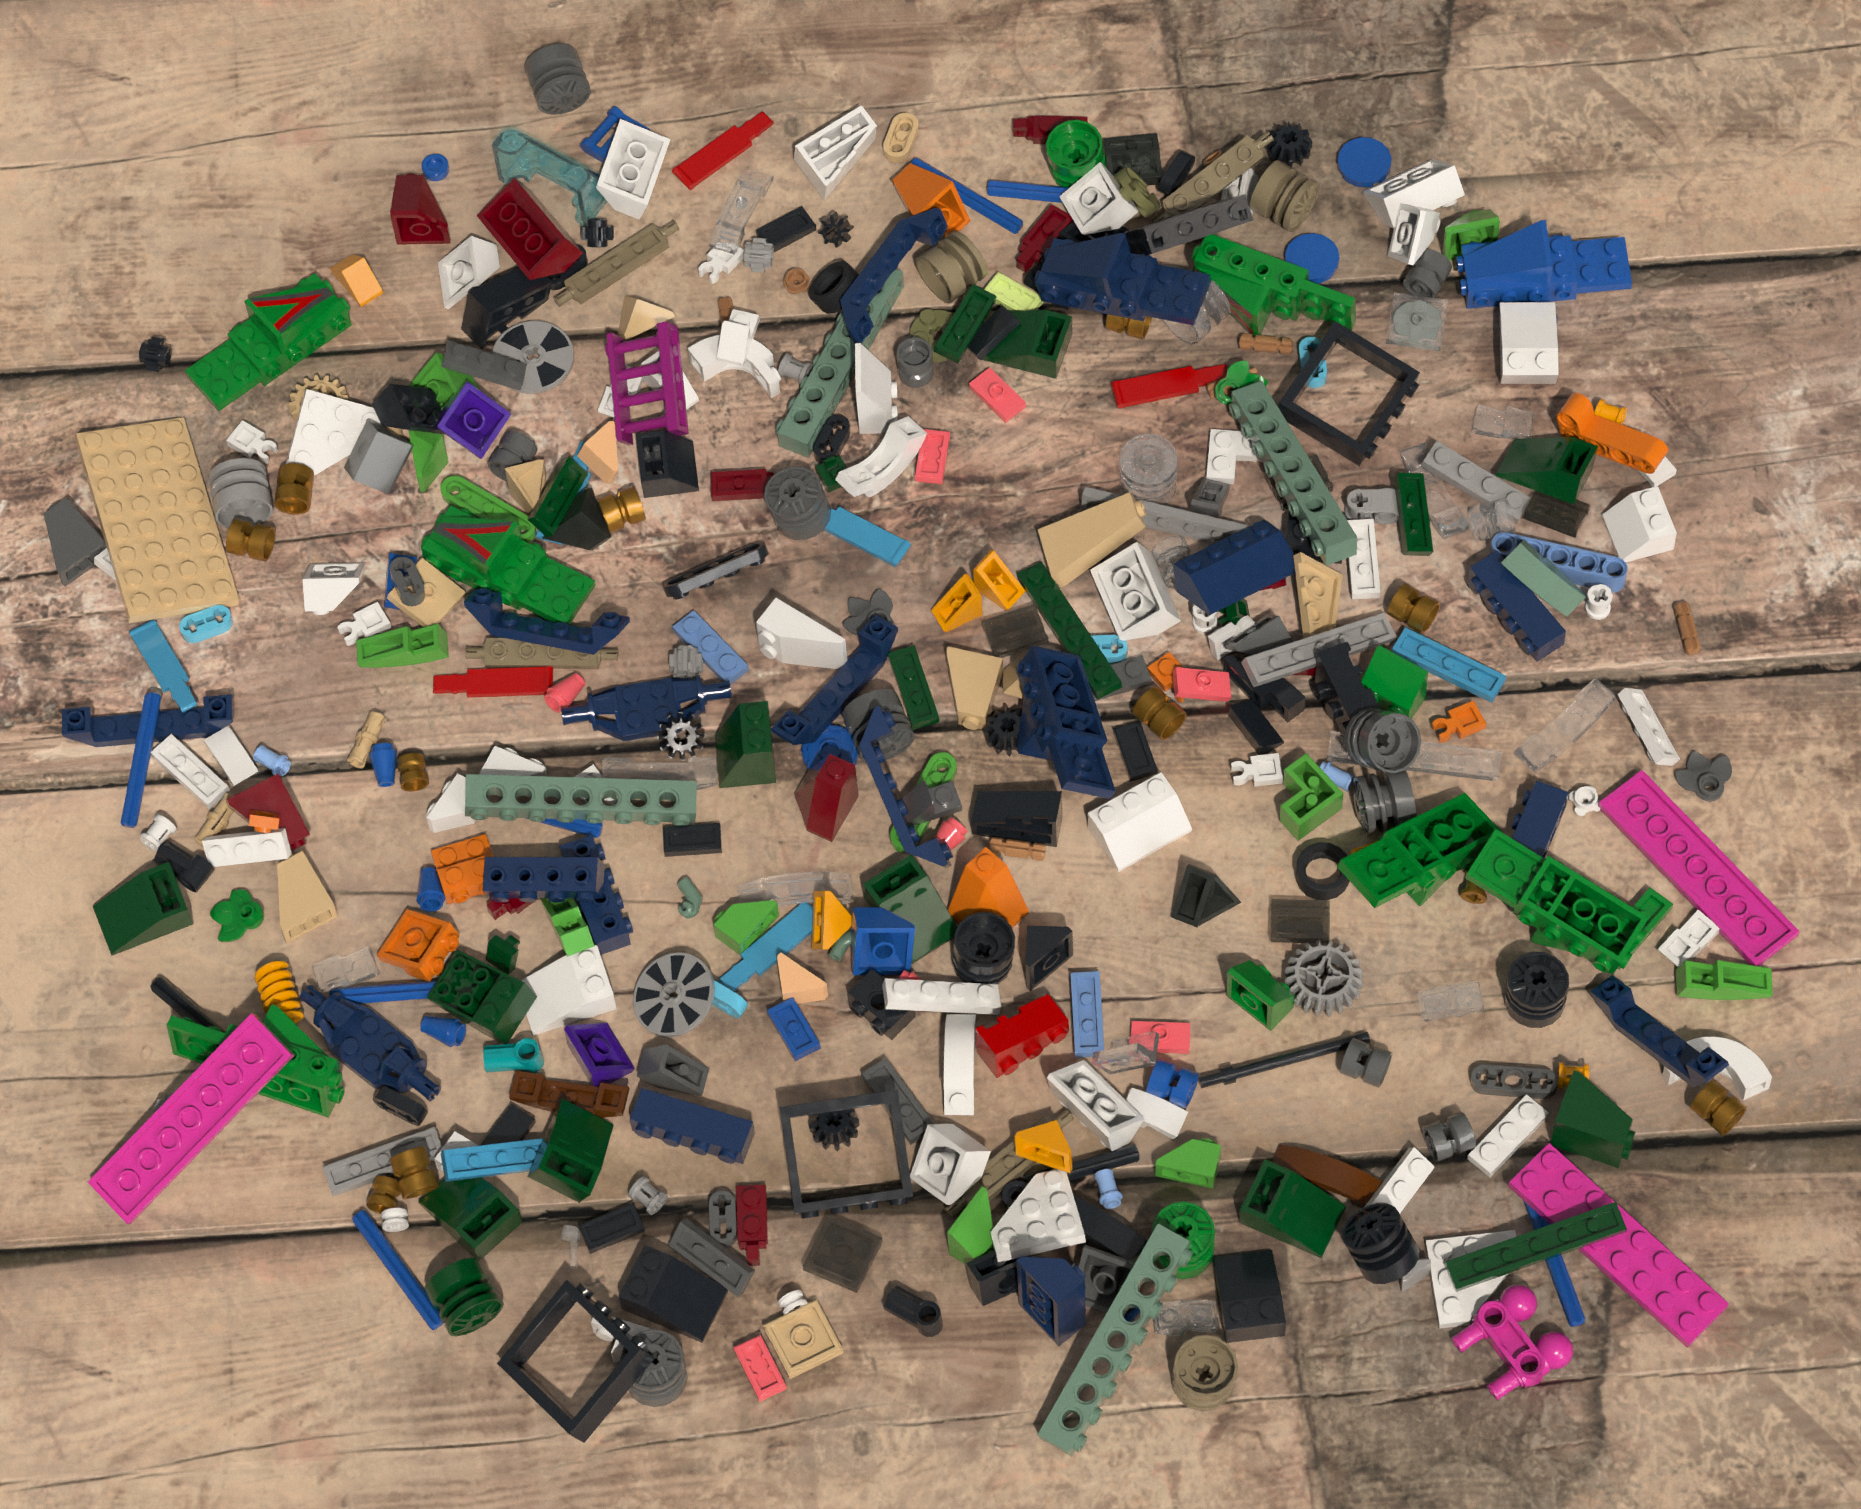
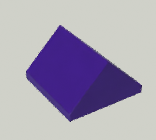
M465 382L443 407L436 428L476 457L482 459L511 416V413L469 382Z
M608 1023L567 1025L564 1028L567 1045L592 1086L599 1087L600 1083L611 1084L630 1074L635 1069Z

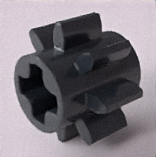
M834 212L830 215V218L825 217L820 221L824 227L818 231V234L823 235L825 239L824 244L834 243L835 247L838 248L842 241L847 243L851 240L852 237L848 232L854 226L850 225L847 215L842 217L838 216L837 212Z
M589 218L587 219V225H582L581 240H587V247H607L608 240L614 239V226H607V219Z
M152 337L148 339V343L143 342L141 344L139 361L146 364L145 370L159 372V369L162 370L163 366L167 367L169 365L172 349L164 344V338Z

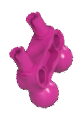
M1514 1284L1509 1286L1501 1293L1500 1299L1484 1303L1480 1307L1479 1312L1472 1316V1324L1451 1337L1453 1344L1460 1353L1481 1339L1487 1340L1507 1366L1508 1371L1487 1385L1488 1390L1497 1401L1518 1386L1526 1389L1529 1386L1539 1384L1543 1377L1551 1371L1550 1369L1557 1370L1565 1367L1571 1361L1574 1354L1570 1339L1563 1333L1554 1331L1545 1333L1534 1345L1517 1323L1529 1320L1537 1309V1298L1534 1292L1525 1285ZM1491 1315L1501 1318L1500 1323L1496 1325L1488 1324L1485 1320ZM1531 1362L1537 1366V1369L1533 1372H1525L1521 1367L1525 1363Z

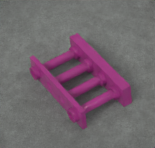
M669 322L657 323L658 332L655 336L623 342V338L616 334L607 333L605 352L610 364L615 433L617 441L628 446L633 445L632 433L666 427L668 432L678 436L689 434L678 326ZM657 346L660 349V359L657 363L626 369L624 353ZM659 373L662 375L663 386L661 389L628 395L627 380ZM661 400L665 402L666 413H664V416L631 422L630 406Z

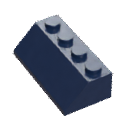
M1262 520L1174 563L1176 592L1208 615H1211L1294 574V554L1282 532L1266 520Z
M1020 1257L1016 1260L1019 1305L1060 1346L1086 1325L1085 1275L1077 1265L1073 1264L1071 1266L1065 1259Z

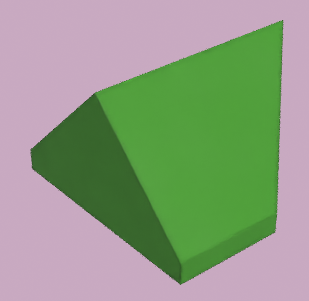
M409 431L410 442L414 445L412 453L420 492H423L429 488L449 461L442 434Z

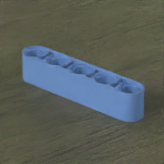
M1506 532L1498 533L1492 539L1490 554L1497 550L1504 559L1525 539L1544 559L1547 557L1552 563H1554L1553 561L1563 562V564H1554L1575 585L1591 588L1593 585L1603 584L1614 593L1622 590L1625 586L1628 566L1619 557ZM1504 548V549H1507L1508 551H1507V552H1501V551H1499L1498 549ZM1581 567H1589L1591 570H1583ZM1609 573H1616L1619 576L1614 577L1609 575Z

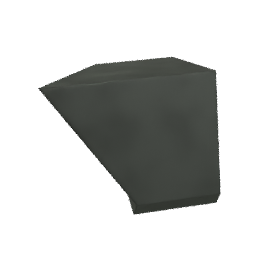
M587 488L574 498L554 535L550 537L544 535L543 539L586 550H594L612 537L592 488Z
M1188 864L1171 918L1198 927L1242 902L1216 874Z

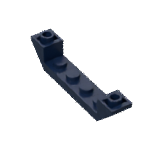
M934 208L900 220L840 299L846 326L854 344L862 343L871 333L874 325L866 309L893 271L897 269L907 252L912 249L914 243L918 241L934 247L940 237L945 234L948 225L941 209Z
M476 588L464 601L465 608L491 636L592 655L619 635L630 622V617L622 616L615 612H603L593 623L592 628L571 626L565 622L545 621L538 617H523L511 612L503 613L502 593L493 592L487 588Z
M875 614L858 633L859 649L798 715L788 710L771 728V732L793 745L814 743L884 666L898 633V627Z
M232 694L203 697L204 708H193L183 713L181 710L159 711L153 742H163L171 734L177 740L208 738L233 722ZM90 707L62 709V736L94 747L136 744L141 713L94 717Z
M877 706L872 712L859 747L904 851L945 868L952 865L949 859L953 855L947 842L942 843L939 838H935L919 846L917 845V841H920V836L914 824L909 826L905 815L909 814L908 808L903 798L898 799L894 789L898 786L891 772L886 773L882 763L886 761L880 745L876 747L874 743L894 735L892 727L896 726L890 710L884 711L883 707Z
M1613 975L1590 991L1595 1002L1617 1031L1691 1087L1707 1083L1729 1066L1728 1061L1710 1047H1707L1701 1053L1638 1007L1635 1004L1631 988Z

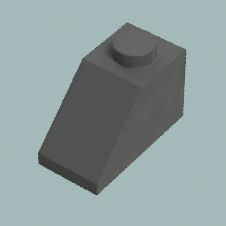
M1267 614L1223 645L1227 650L1252 656L1292 643L1293 640L1280 616Z
M664 1044L643 1050L637 1077L660 1089L701 1096L703 1095L709 1068Z

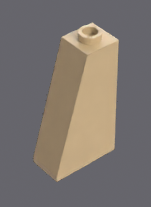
M1129 492L1038 529L1051 577L1060 588L1069 584L1146 527L1143 516H1146L1147 513L1141 500L1137 501Z

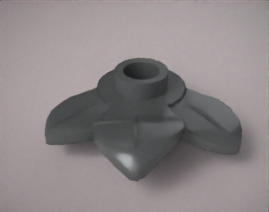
M878 589L872 596L871 602L858 598H849L848 611L851 618L843 622L844 628L851 634L858 635L875 614L893 624V619L890 616L893 604L890 597L883 590Z
M1693 751L1687 763V770L1676 771L1675 776L1682 788L1696 792L1697 796L1704 801L1712 802L1718 800L1723 795L1724 784L1731 778L1732 767L1727 755H1723L1711 763L1703 755ZM1710 786L1714 791H1707L1704 788Z

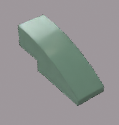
M1525 539L1501 562L1529 589L1565 616H1568L1587 597L1547 557L1544 559Z

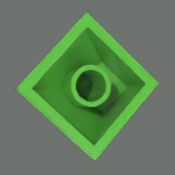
M1490 209L1483 211L1474 210L1468 214H1463L1445 227L1443 255L1448 260H1454L1456 256H1461L1462 245L1472 242L1490 243L1497 241L1500 225L1499 217Z
M435 353L408 386L432 389L441 410H443V407L465 382H469L478 390L479 388L472 376L441 367L443 355Z
M982 1186L947 1232L949 1255L965 1265L967 1262L995 1251L990 1233L993 1229L988 1192L985 1187Z

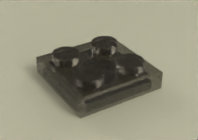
M828 1215L803 1264V1270L858 1293L883 1243L882 1237Z

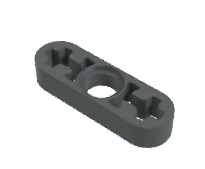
M1482 1064L1473 1069L1470 1083L1475 1092L1483 1095L1523 1098L1527 1094L1534 1099H1548L1556 1092L1557 1077L1548 1069ZM1482 1074L1487 1075L1488 1082L1485 1085L1481 1084L1480 1078ZM1497 1075H1501L1500 1086H1496ZM1512 1075L1518 1076L1522 1080V1085L1518 1088H1511L1506 1084V1078ZM1528 1077H1531L1530 1089L1526 1088ZM1541 1079H1546V1083L1549 1084L1546 1089H1541V1085L1538 1084Z

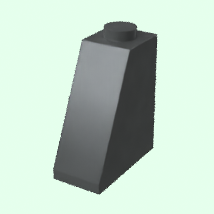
M67 498L59 503H54L43 513L56 569L64 587L94 567V557L107 548L103 538Z

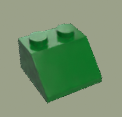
M1379 645L1361 682L1365 690L1371 688L1382 710L1405 714L1412 719L1426 699L1428 671Z
M1251 960L1231 967L1227 971L1226 996L1268 1030L1272 1031L1294 1008L1295 995L1290 992V987L1283 982L1278 983L1273 979L1270 972L1260 964L1257 966Z

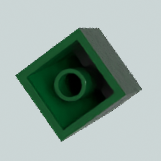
M768 701L740 703L715 735L719 788L776 783Z
M1574 1070L1554 1123L1551 1145L1619 1168L1622 1159L1628 1160L1632 1150V1142L1636 1133L1631 1130L1633 1119L1585 1076Z

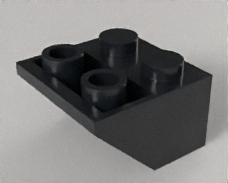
M390 383L372 403L382 426L445 434L436 428L442 410L432 389Z
M664 430L636 434L644 498L699 491L692 440Z

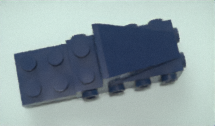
M1118 233L1079 243L1070 239L1061 240L1054 238L1051 247L1045 251L1044 264L1041 270L1037 271L1034 283L1043 302L1143 322L1145 317L1148 316L1194 326L1212 280L1210 274L1159 265L1157 258H1153L1150 255L1133 254L1130 252L1126 234Z
M1032 645L1016 666V672L1024 695L1017 745L1018 754L1053 761L1061 789L1110 799L1116 791L1102 750L1108 740L1081 657Z

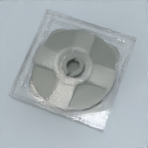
M1394 292L1386 344L1441 351L1449 300Z

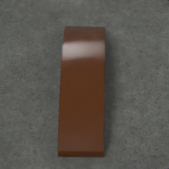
M516 1071L509 1098L512 1101L555 1112L560 1100L564 1099L598 1117L623 1116L630 1089L628 1086L600 1083V1086L596 1087L546 1080L543 1074Z
M1280 1145L1273 1160V1163L1292 1170L1313 1185L1351 1199L1352 1205L1360 1208L1365 1207L1383 1183L1372 1175L1340 1160L1298 1147Z

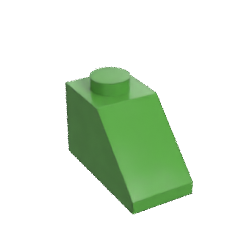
M774 900L732 904L726 911H721L715 918L713 925L715 937L737 954H742L779 917L778 903Z
M1191 1139L1156 1160L1155 1176L1213 1189L1221 1159V1145L1211 1139Z

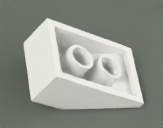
M1500 302V384H1556L1558 378V339L1555 302Z
M855 343V380L859 433H886L890 423L898 421L897 405L892 406V398H897V382H892L891 371L861 343Z
M778 598L773 600L756 622L760 651L769 659L775 658L786 664L840 669L848 661L846 641L843 637Z
M597 945L568 957L565 955L521 980L537 996L526 1014L533 1036L617 1010L614 994Z

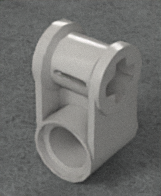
M1356 489L1347 496V506L1345 508L1347 520L1374 519V524L1384 525L1393 524L1399 520L1395 489Z

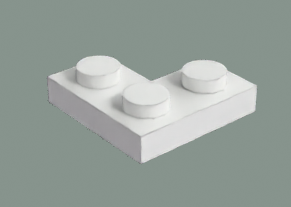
M1211 429L1206 479L1234 484L1236 461L1263 462L1261 458L1255 456L1252 442L1249 438L1245 439L1242 431Z

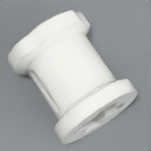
M1593 585L1587 593L1588 600L1585 605V611L1592 619L1601 620L1610 613V603L1613 595L1611 589L1606 585Z
M1194 605L1192 608V625L1194 629L1202 634L1213 632L1218 624L1216 617L1218 611L1208 615Z
M156 814L153 818L154 823L148 831L139 836L140 841L154 852H157L166 838L177 830L171 821L159 814Z

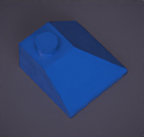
M882 907L853 908L851 925L852 974L866 975L871 969L879 975H901L904 970L911 973L915 925Z

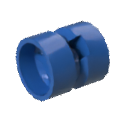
M1159 1058L1151 1073L1146 1092L1161 1099L1169 1097L1170 1103L1187 1108L1196 1089L1199 1073L1184 1067L1177 1070L1176 1064ZM1174 1080H1175V1081H1178V1084H1177L1176 1087H1172V1086H1173V1083H1174Z

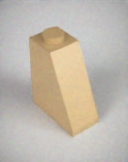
M948 646L946 650L947 666L958 724L970 730H984L987 727L986 720L991 715L1003 675V658Z
M303 851L292 854L288 859H283L282 862L277 864L280 928L286 943L338 917L334 903Z

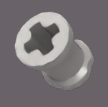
M787 353L779 365L778 373L780 377L784 378L787 376L798 381L799 385H801L803 378L806 375H810L812 363L805 364L793 359V356Z
M643 1176L633 1184L629 1190L628 1197L633 1200L637 1199L647 1208V1213L653 1215L663 1207L668 1195L663 1191L659 1192L649 1183V1178Z

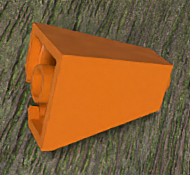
M912 163L892 179L900 199L910 216L934 208L941 209L948 225L943 237H946L953 230L960 231L971 221L953 181Z
M987 847L965 865L948 908L949 914L958 925L969 915L978 912H988L1003 917L1011 925L1012 929L1029 913L1008 866Z

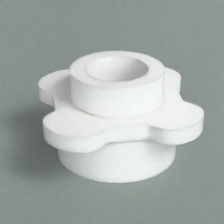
M1580 787L1577 791H1572L1569 794V800L1575 805L1576 815L1585 816L1587 812L1600 811L1598 807L1600 801L1594 787Z

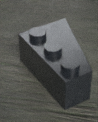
M517 266L502 276H496L488 283L472 288L467 295L461 330L482 350L488 345L487 339L497 332L502 335L508 329L507 324L517 317L521 320L548 301L552 281L547 276L530 280Z
M1348 641L1317 652L1315 684H1313L1315 697L1323 702L1329 718L1336 721L1343 738H1345L1346 727L1350 720L1358 712L1368 708L1381 709L1371 688L1365 690L1358 676L1363 673L1360 666H1353L1349 658L1351 647Z
M977 791L971 820L972 835L1027 841L1031 844L1042 843L1045 846L1057 847L1063 818L1062 791Z

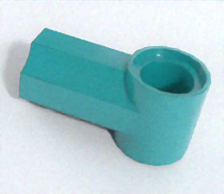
M530 1038L521 1039L516 1044L488 1045L483 1050L486 1073L516 1070L537 1073L544 1065V1057L538 1043ZM535 1053L532 1058L523 1059L526 1054Z

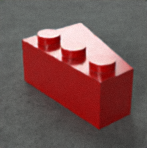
M1049 994L1019 1007L1018 1011L1020 1013L1009 1019L1005 1014L998 1017L996 1020L998 1024L985 1029L983 1025L975 1028L977 1053L996 1078L1003 1074L1009 1075L1013 1073L1020 1063L1028 1058L1030 1060L1036 1058L1042 1053L1043 1048L1051 1043L1057 1044L1067 1036L1069 1020Z

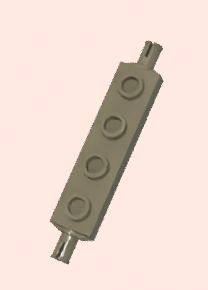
M1266 131L1256 140L1248 135L1165 198L1162 201L1164 211L1152 219V222L1154 223L1162 218L1166 219L1203 206L1264 158L1262 148L1271 141H1274L1272 135L1270 136V133Z
M674 220L662 228L651 224L564 281L566 290L553 297L555 303L558 304V307H561L569 300L574 299L580 305L668 249L667 237L678 231L679 226Z
M486 638L483 648L466 647V659H483L486 668L552 666L553 669H598L601 660L618 661L619 655L618 649L601 648L592 655L507 638Z
M1065 1110L1055 1120H1057L1062 1130L1063 1127L1074 1120V1117L1071 1113L1069 1114L1068 1110ZM1044 1115L1030 1128L1054 1120ZM1015 1140L1012 1141L987 1162L982 1178L952 1205L945 1208L947 1214L954 1218V1216L967 1207L982 1186L987 1189L988 1198L991 1201L1002 1192L1006 1184L1018 1179L1037 1162L1017 1156Z

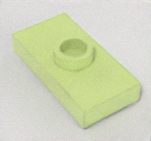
M1000 272L994 276L984 289L996 295L995 303L1000 306L1003 305L1009 311L1038 310L1043 304L1039 294Z

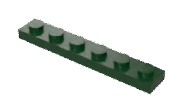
M1042 561L1018 572V581L1065 652L1081 657L1091 691L1098 700L1121 689L1122 682Z
M1613 1202L1446 1261L1445 1265L1454 1289L1458 1292L1625 1233L1627 1228L1617 1203Z

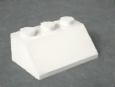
M622 119L618 123L596 188L614 210L640 220L648 205L670 139Z
M1434 158L1363 191L1364 197L1383 225L1391 228L1395 226L1400 203L1434 210L1441 206H1451L1457 202L1458 198L1465 195L1455 165Z
M1138 542L1090 570L1121 641L1159 635L1181 621L1151 551Z
M1162 772L1088 813V829L1118 872L1192 831L1176 792Z
M1085 1060L1049 1073L1047 1077L1050 1090L1059 1099L1060 1103L1068 1108L1080 1120L1081 1124L1100 1139V1142L1111 1151L1128 1145L1145 1120Z

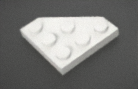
M305 389L285 464L298 463L306 465L316 475L349 456L367 419H371L381 425L374 408Z
M1055 1169L1036 1174L990 1232L998 1262L1086 1242L1067 1172Z
M1515 1230L1426 1240L1427 1258L1431 1259L1430 1277L1439 1329L1470 1325L1473 1320L1472 1316L1478 1313L1484 1303L1489 1301L1508 1275L1506 1274L1456 1292L1445 1262L1516 1237Z

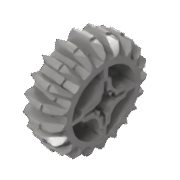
M1318 939L1316 947H1312L1307 942L1304 947L1305 951L1297 948L1295 957L1289 958V967L1285 968L1284 973L1287 977L1284 983L1290 987V992L1295 995L1294 1004L1296 1007L1304 1004L1303 1011L1307 1013L1314 1009L1316 1017L1320 1015L1321 1011H1326V1015L1330 1017L1333 1009L1341 1014L1343 1006L1350 1008L1353 1005L1352 999L1357 1000L1360 994L1358 990L1363 988V981L1361 980L1363 978V970L1359 969L1360 961L1352 959V950L1343 953L1344 946L1342 943L1337 948H1334L1331 939L1328 941L1327 946H1322L1321 941ZM1320 962V963H1319L1318 965H1316V966H1309V965H1311V964ZM1331 963L1341 968L1345 974L1334 969ZM1327 970L1326 980H1324V984L1321 987V978L1324 975V971ZM1302 982L1306 983V986L1313 987L1316 993L1308 990ZM1331 991H1338L1336 993L1327 995Z

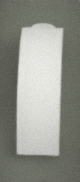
M720 335L703 339L688 348L689 362L704 382L720 372L737 369L746 371L754 376L770 398L780 394L779 382L781 377L774 368L773 354L758 341L753 339L744 366L717 360Z
M909 416L890 423L877 449L861 463L840 471L836 481L853 497L863 493L869 498L876 495L891 484L908 467L921 448L927 432Z
M975 1014L946 1015L944 1115H974Z
M1701 1037L1686 1042L1700 1053L1707 1047H1710L1728 1061L1729 1066L1719 1074H1722L1732 1082L1743 1101L1769 1089L1772 1079L1771 1074L1761 1059L1744 1045L1721 1037ZM1664 1066L1662 1077L1667 1085L1681 1080L1680 1077Z

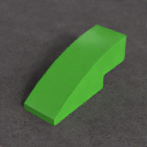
M438 624L413 631L405 626L356 640L357 661L360 668L416 665L449 658L447 632Z
M548 898L540 899L567 957L594 947L588 926L582 918L579 907L573 898H565V902H550Z
M1685 960L1676 969L1677 996L1708 1000L1770 998L1773 995L1771 968L1717 960L1713 965Z

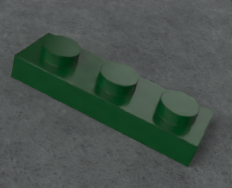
M972 284L936 343L934 352L955 363H959L995 304L997 296Z
M570 456L561 460L527 519L546 537L554 535L588 475Z
M1397 473L1394 476L1403 555L1430 556L1434 551L1424 474Z
M915 645L889 652L888 660L912 729L939 723V715Z

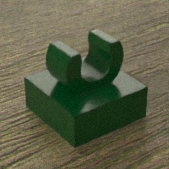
M840 455L837 457L831 456L823 460L824 463L815 466L816 474L828 493L842 487L836 481V477L840 471L847 469V466Z
M1245 599L1218 611L1221 614L1227 613L1225 618L1219 620V624L1222 626L1230 622L1236 625L1244 616L1248 615L1250 617L1248 603Z
M495 935L488 943L486 961L509 975L516 968L519 950L515 947L520 944V941L512 935L508 936L505 941Z

